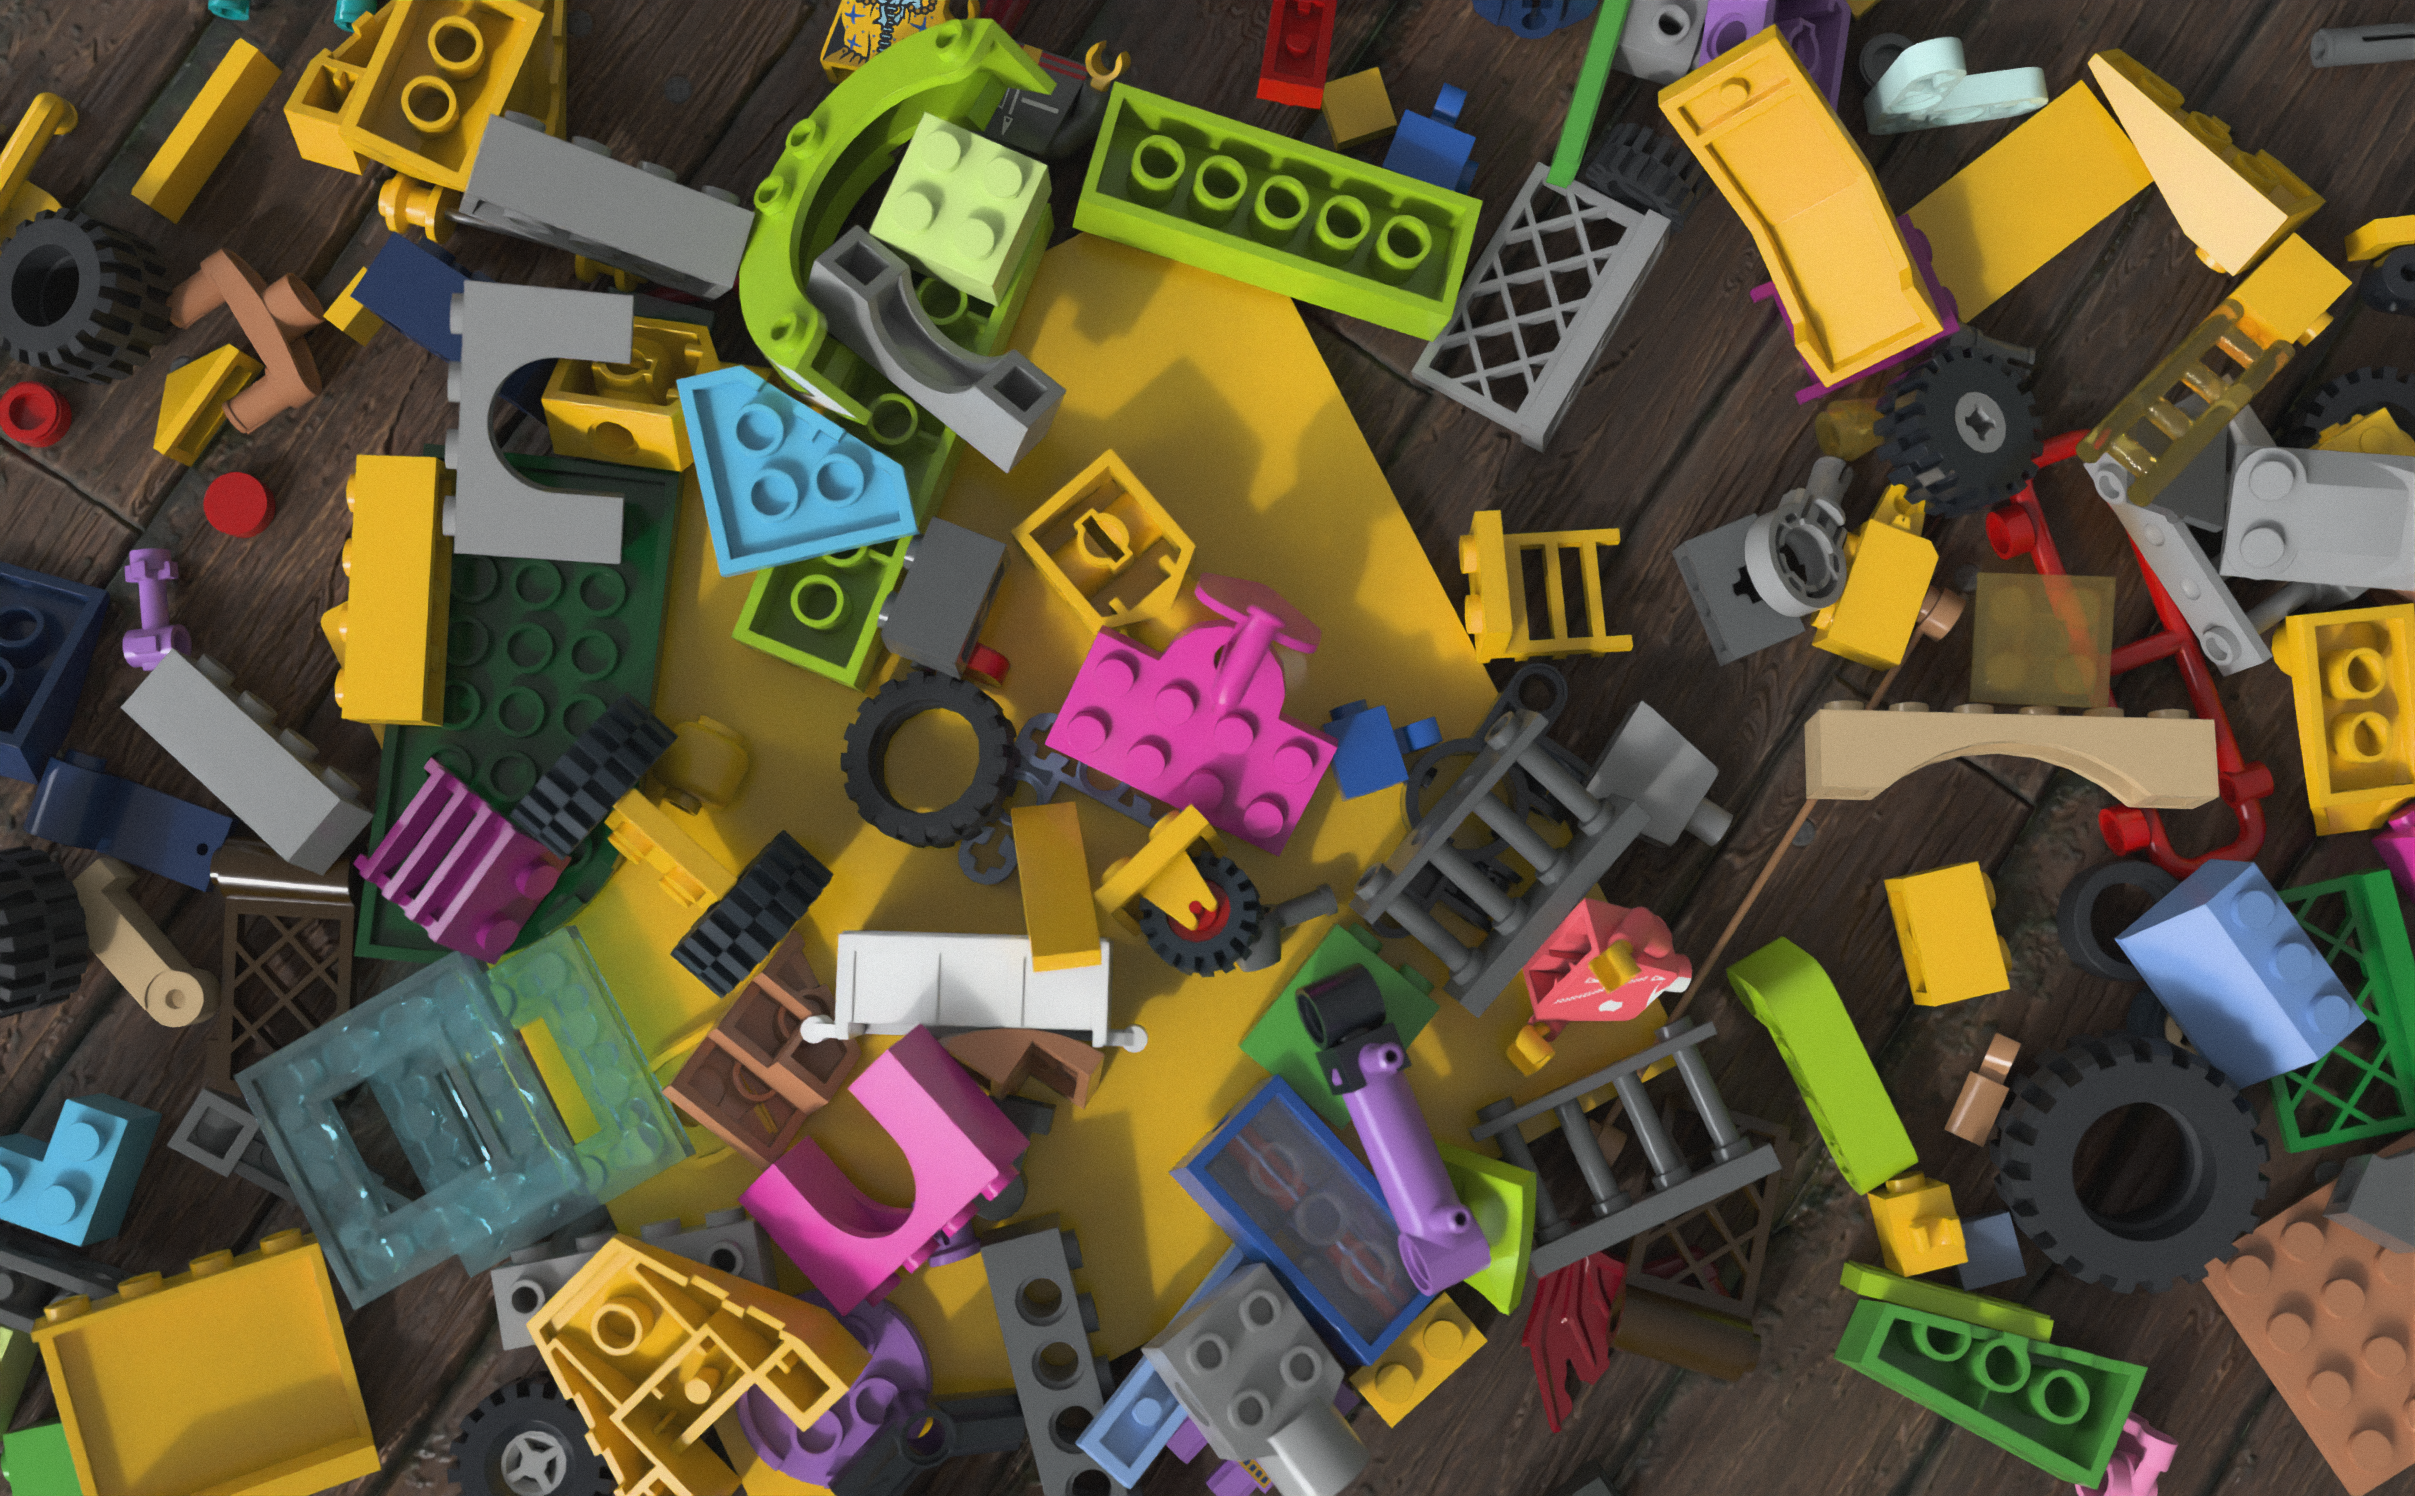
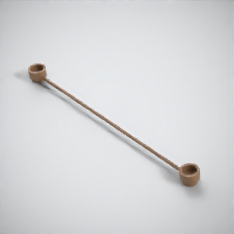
M1929 584L1914 625L1915 630L1908 641L1901 664L1890 668L1864 710H1876L1923 634L1938 642L1949 632L1966 605L1964 598L1945 586L1936 589ZM1807 799L1665 1025L1680 1019L1819 799ZM1657 1038L1654 1040L1653 1044L1658 1042ZM1650 1064L1636 1070L1640 1080ZM1620 1097L1616 1100L1605 1120L1603 1119L1597 1123L1591 1118L1587 1119L1609 1168L1619 1156L1627 1139L1626 1133L1612 1125L1624 1107ZM1569 1146V1151L1573 1153L1571 1146Z

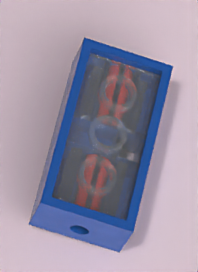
M1279 1074L1258 1081L1169 1171L1170 1175L1254 1264L1265 1263L1303 1317L1348 1365L1371 1366L1439 1293L1437 1292L1428 1297L1417 1288L1411 1279L1399 1250L1398 1236L1400 1231L1378 1180Z

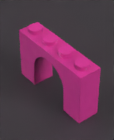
M922 1023L888 1048L848 1088L896 1140L906 1154L912 1167L916 1184L914 1207L894 1208L886 1206L863 1194L809 1135L775 1161L738 1198V1201L843 1317L863 1299L872 1308L881 1302L903 1281L895 1272L901 1264L910 1273L916 1270L941 1246L933 1237L940 1228L949 1238L962 1228L980 1210L972 1201L977 1194L981 1192L989 1202L1020 1174L1012 1165V1162L1031 1144Z

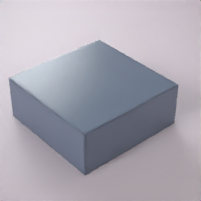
M1998 1209L1960 1219L1966 1241L1964 1246L1969 1262L1951 1266L1957 1288L1968 1291L2027 1275L2010 1212Z

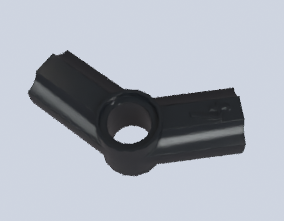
M1013 1387L933 1395L924 1389L916 1388L902 1391L887 1406L883 1424L827 1483L830 1490L836 1496H900L924 1469L938 1466L949 1457L1020 1450V1443L1024 1439L1025 1419L1017 1389ZM924 1417H934L932 1426L926 1434L915 1439L907 1438L908 1430L914 1422Z

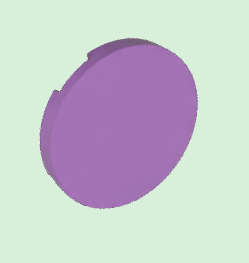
M813 1288L792 1297L827 1309L873 1358L851 1388L805 1432L756 1383L735 1401V1407L741 1428L749 1444L767 1465L775 1471L780 1470L797 1480L824 1486V1489H830L827 1483L883 1424L886 1408L895 1396L902 1391L912 1388L924 1389L933 1394V1369L928 1349L919 1330L911 1319L891 1301L884 1298L872 1308L863 1299L843 1317L818 1288ZM927 1417L918 1419L912 1424L908 1430L907 1438H918Z

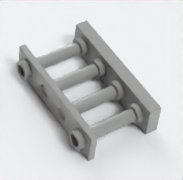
M2229 374L2224 375L2173 405L2175 410L2179 407H2184L2188 411V415L2227 428L2225 503L2228 501L2235 444L2277 447ZM2129 439L2124 440L2083 464L2093 479L2097 492L2109 503L2200 640L2204 653L2215 663L2223 677L2259 665L2273 657L2259 635L2305 604L2310 613H2319L2354 600L2369 589L2368 587L2289 581L2290 583L2244 613L2224 583L2231 576L2218 574L2220 553L2209 560L2188 529L2191 524L2182 521L2170 524L2164 515L2126 503Z

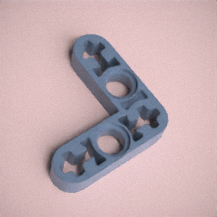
M1041 713L1028 720L1014 743L1015 747L1020 750L1021 764L1020 767H1015L1013 778L1017 781L1028 782L1034 787L1037 793L1036 805L1050 804L1062 782L1150 829L1160 821L1149 816L1151 804L1137 795H1134L1132 807L1119 802V799L1125 795L1131 785L1121 782L1118 787L1112 790L1102 791L1093 787L1087 779V764L1078 761L1076 775L1071 777L1062 772L1071 762L1069 759L1053 752L1047 756L1046 760L1039 759L1036 756L1039 746L1031 740L1032 735L1036 730L1048 732L1058 714ZM1003 812L998 820L1012 827L1011 816ZM1165 812V813L1162 815L1161 819H1162L1165 815H1167L1168 813ZM982 826L981 830L983 833L970 841L962 840L958 852L959 865L964 874L974 882L984 885L998 884L1008 879L1018 865L1015 843L1006 834L998 851L1001 856L1006 858L1004 866L1001 869L990 867L985 874H981L976 870L979 859L971 854L972 848L976 843L987 845L997 830L993 827Z

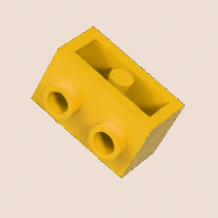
M1978 861L1950 864L1884 880L1914 1004L1939 1006L2010 989L2006 973L2012 969L2011 955L2004 938L1996 934L1991 910L1996 906L1995 891L1989 876L1985 872L1980 871Z

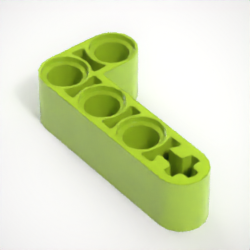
M1780 936L1727 967L1726 974L1731 986L1746 1009L1768 1028L1835 1163L1851 1187L1862 1196L1917 1164L1918 1157L1892 1102L1832 981L1817 960L1787 938Z

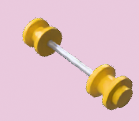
M398 172L393 179H387L380 191L379 212L385 217L387 227L392 232L405 234L415 224L425 227L427 238L435 243L445 244L451 238L458 222L561 249L458 212L460 208V191L438 184L435 185L433 190L421 187L420 179L410 177L402 172ZM577 254L575 256V273L580 281L592 283L599 273L614 276L616 288L626 293L633 292L638 283L645 284L648 281L647 279Z

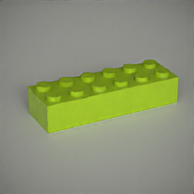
M1115 81L1079 198L1072 228L1434 342L1452 318L1483 201Z

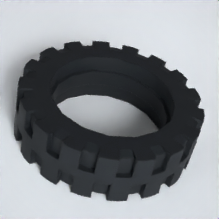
M924 671L912 672L907 674V680L898 682L892 679L879 687L881 691L879 695L874 699L867 697L857 709L861 715L858 717L855 725L849 723L844 735V740L849 743L847 753H841L840 763L841 770L846 772L849 782L844 783V787L849 799L857 803L859 807L857 812L866 822L878 828L883 834L915 847L925 848V846H934L938 849L955 846V842L960 839L970 841L983 833L981 830L982 826L988 821L995 823L1005 811L1001 805L1005 801L1006 796L1013 797L1018 781L1013 776L1015 767H1020L1021 755L1020 750L1014 745V738L1017 737L1012 722L1005 717L1002 707L974 684L937 671L936 675H929ZM944 708L957 712L972 724L979 739L980 762L972 784L956 802L937 812L918 813L904 808L891 796L884 779V757L891 737L906 720L924 710Z

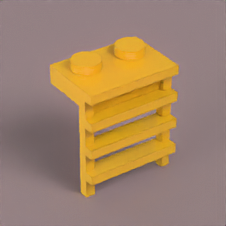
M1501 510L1475 511L1469 535H1460L1459 560L1462 574L1468 573L1470 595L1465 596V623L1467 633L1474 634L1477 664L1490 663L1491 659L1515 657V662L1528 661L1529 657L1553 655L1554 660L1566 659L1569 654L1590 653L1591 657H1604L1606 652L1631 651L1633 648L1632 635L1606 636L1596 546L1619 545V528L1503 534ZM1579 547L1589 637L1568 638L1558 548ZM1541 549L1551 639H1529L1520 550Z

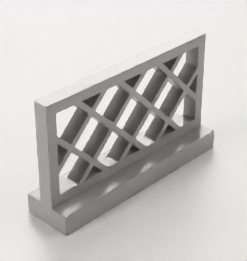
M1538 162L1458 293L1451 320L1434 342L1429 341L1411 372L1412 377L1521 435L1522 443L1543 453L1667 247L1672 220L1650 209L1646 215H1643L1574 179L1571 186L1568 185L1566 189L1546 183L1550 167ZM1542 185L1566 196L1571 214L1536 224L1531 204ZM1577 203L1589 209L1579 212ZM1525 215L1528 226L1516 229ZM1609 218L1627 228L1617 245L1591 252L1583 224ZM1575 227L1582 255L1548 264L1540 236ZM1532 239L1539 267L1504 276L1499 258L1507 245ZM1607 261L1598 276L1595 264ZM1494 267L1497 279L1484 282ZM1586 267L1592 286L1586 298L1559 305L1551 276ZM1543 279L1551 307L1516 317L1508 288ZM1500 291L1508 319L1473 329L1468 308L1474 298ZM1575 314L1566 329L1563 317ZM1555 319L1560 341L1554 351L1527 358L1520 329ZM1462 320L1465 331L1453 334ZM1512 331L1519 360L1484 370L1476 341ZM1469 343L1476 368L1475 373L1451 379L1432 369L1443 350ZM1544 366L1534 383L1531 370ZM1523 372L1529 393L1517 413L1492 400L1488 381ZM1480 384L1483 395L1468 387Z

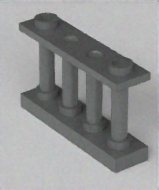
M1519 708L1515 714L1513 712L1504 714L1491 726L1484 738L1488 745L1384 864L1381 862L1374 863L1361 875L1354 886V892L1357 895L1348 904L1349 907L1372 925L1384 911L1389 913L1450 968L1449 976L1451 978L1442 989L1477 1018L1484 1013L1652 819L1634 800L1611 793L1607 799L1600 798L1597 800L1533 741L1549 721L1540 713ZM1515 761L1579 818L1578 827L1580 830L1564 848L1553 849L1490 791ZM1471 811L1475 812L1536 868L1535 877L1537 879L1521 898L1514 897L1511 899L1446 841ZM1428 861L1436 866L1493 918L1492 926L1494 929L1477 948L1475 946L1465 947L1403 891Z
M1690 1015L1654 1030L1658 1042L1518 1106L1515 1105L1512 1097L1508 1096L1476 1111L1480 1123L1468 1128L1472 1139L1478 1142L1494 1135L1506 1163L1536 1173L1534 1221L1536 1230L1533 1231L1535 1243L1531 1246L1529 1263L1538 1278L1782 1169L1770 1143L1759 1141L1751 1145L1748 1136L1740 1137L1696 1043L1717 1034L1712 1021L1694 1025ZM1671 1054L1716 1146L1711 1151L1715 1161L1692 1172L1687 1163L1680 1164L1636 1071ZM1611 1081L1656 1173L1651 1178L1655 1189L1631 1199L1627 1190L1620 1191L1577 1099L1578 1096ZM1553 1108L1596 1200V1203L1591 1205L1595 1216L1571 1226L1567 1217L1560 1218L1517 1125Z

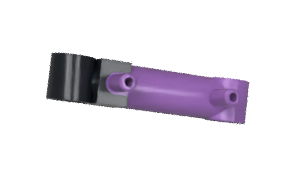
M1355 963L1297 988L1295 991V1001L1301 1022L1313 1043L1321 1049L1315 1052V1055L1332 1095H1342L1400 1231L1398 1236L1400 1254L1417 1288L1429 1297L1489 1268L1491 1265V1255L1486 1238L1470 1209L1460 1203L1404 1069L1412 1066L1394 1022L1384 1024L1386 1021L1385 1004L1381 992L1368 969L1360 963Z

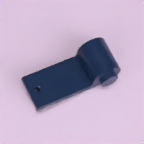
M68 747L65 757L50 756L22 828L24 831L59 844L96 850L204 892H213L215 885L212 883L210 876V864L213 853L218 847H223L227 838L235 834L239 823L238 819L106 771L105 767L108 759L99 755Z

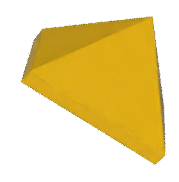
M227 344L167 374L153 448L161 454L191 467L227 418L222 404L250 386L265 365L233 345Z

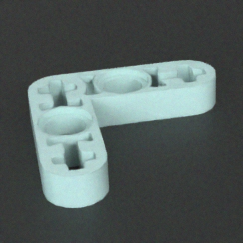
M1942 37L1917 43L1899 55L1864 98L1863 104L1868 132L1875 135L1893 134L2007 118L2035 111L2046 105L2049 101L2044 71L2039 67H2024L1966 75L1967 70L1962 41L1959 38Z

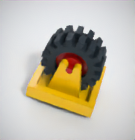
M1190 804L1182 813L1174 810L1165 815L1150 831L1149 838L1151 841L1133 858L1124 856L1113 863L1100 879L1102 887L1092 896L1135 938L1143 932L1147 936V943L1152 950L1171 967L1173 966L1181 973L1192 976V973H1199L1203 978L1215 977L1214 971L1222 969L1225 973L1236 969L1233 964L1241 957L1246 961L1253 953L1250 950V946L1253 941H1260L1263 932L1259 924L1260 920H1264V908L1259 902L1261 897L1256 887L1242 868L1239 869L1232 860L1224 856L1229 851L1227 846L1210 823Z

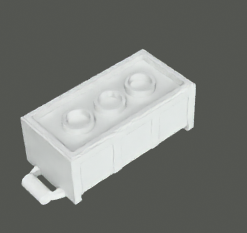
M843 930L842 934H838L835 1021L827 1015H817L804 1020L800 1029L803 1039L809 1043H818L829 1038L849 1040L863 1034L906 1035L920 1023L932 1035L1004 1028L1034 1029L1060 1034L1074 1040L1093 1041V1047L1123 1046L1127 1051L1133 1053L1143 1050L1148 1042V1032L1140 1024H1131L1126 1029H1111L1114 941H1110L1111 937H1099L1102 965L1033 973L1028 935Z

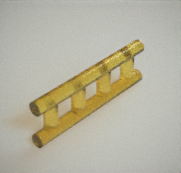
M2235 299L2223 300L2075 447L2078 457L2086 463H2096L2107 453L2137 479L2128 487L2127 496L2137 506H2148L2295 356L2293 346L2286 340H2275L2264 349L2240 330L2235 324L2244 316V308ZM2214 345H2217L2245 368L2230 385L2200 361ZM2179 380L2210 404L2195 421H2192L2163 397ZM2143 416L2174 441L2158 458H2155L2126 433Z

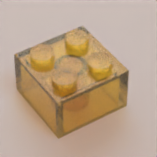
M1978 572L1975 575L1968 701L2108 708L2116 577Z

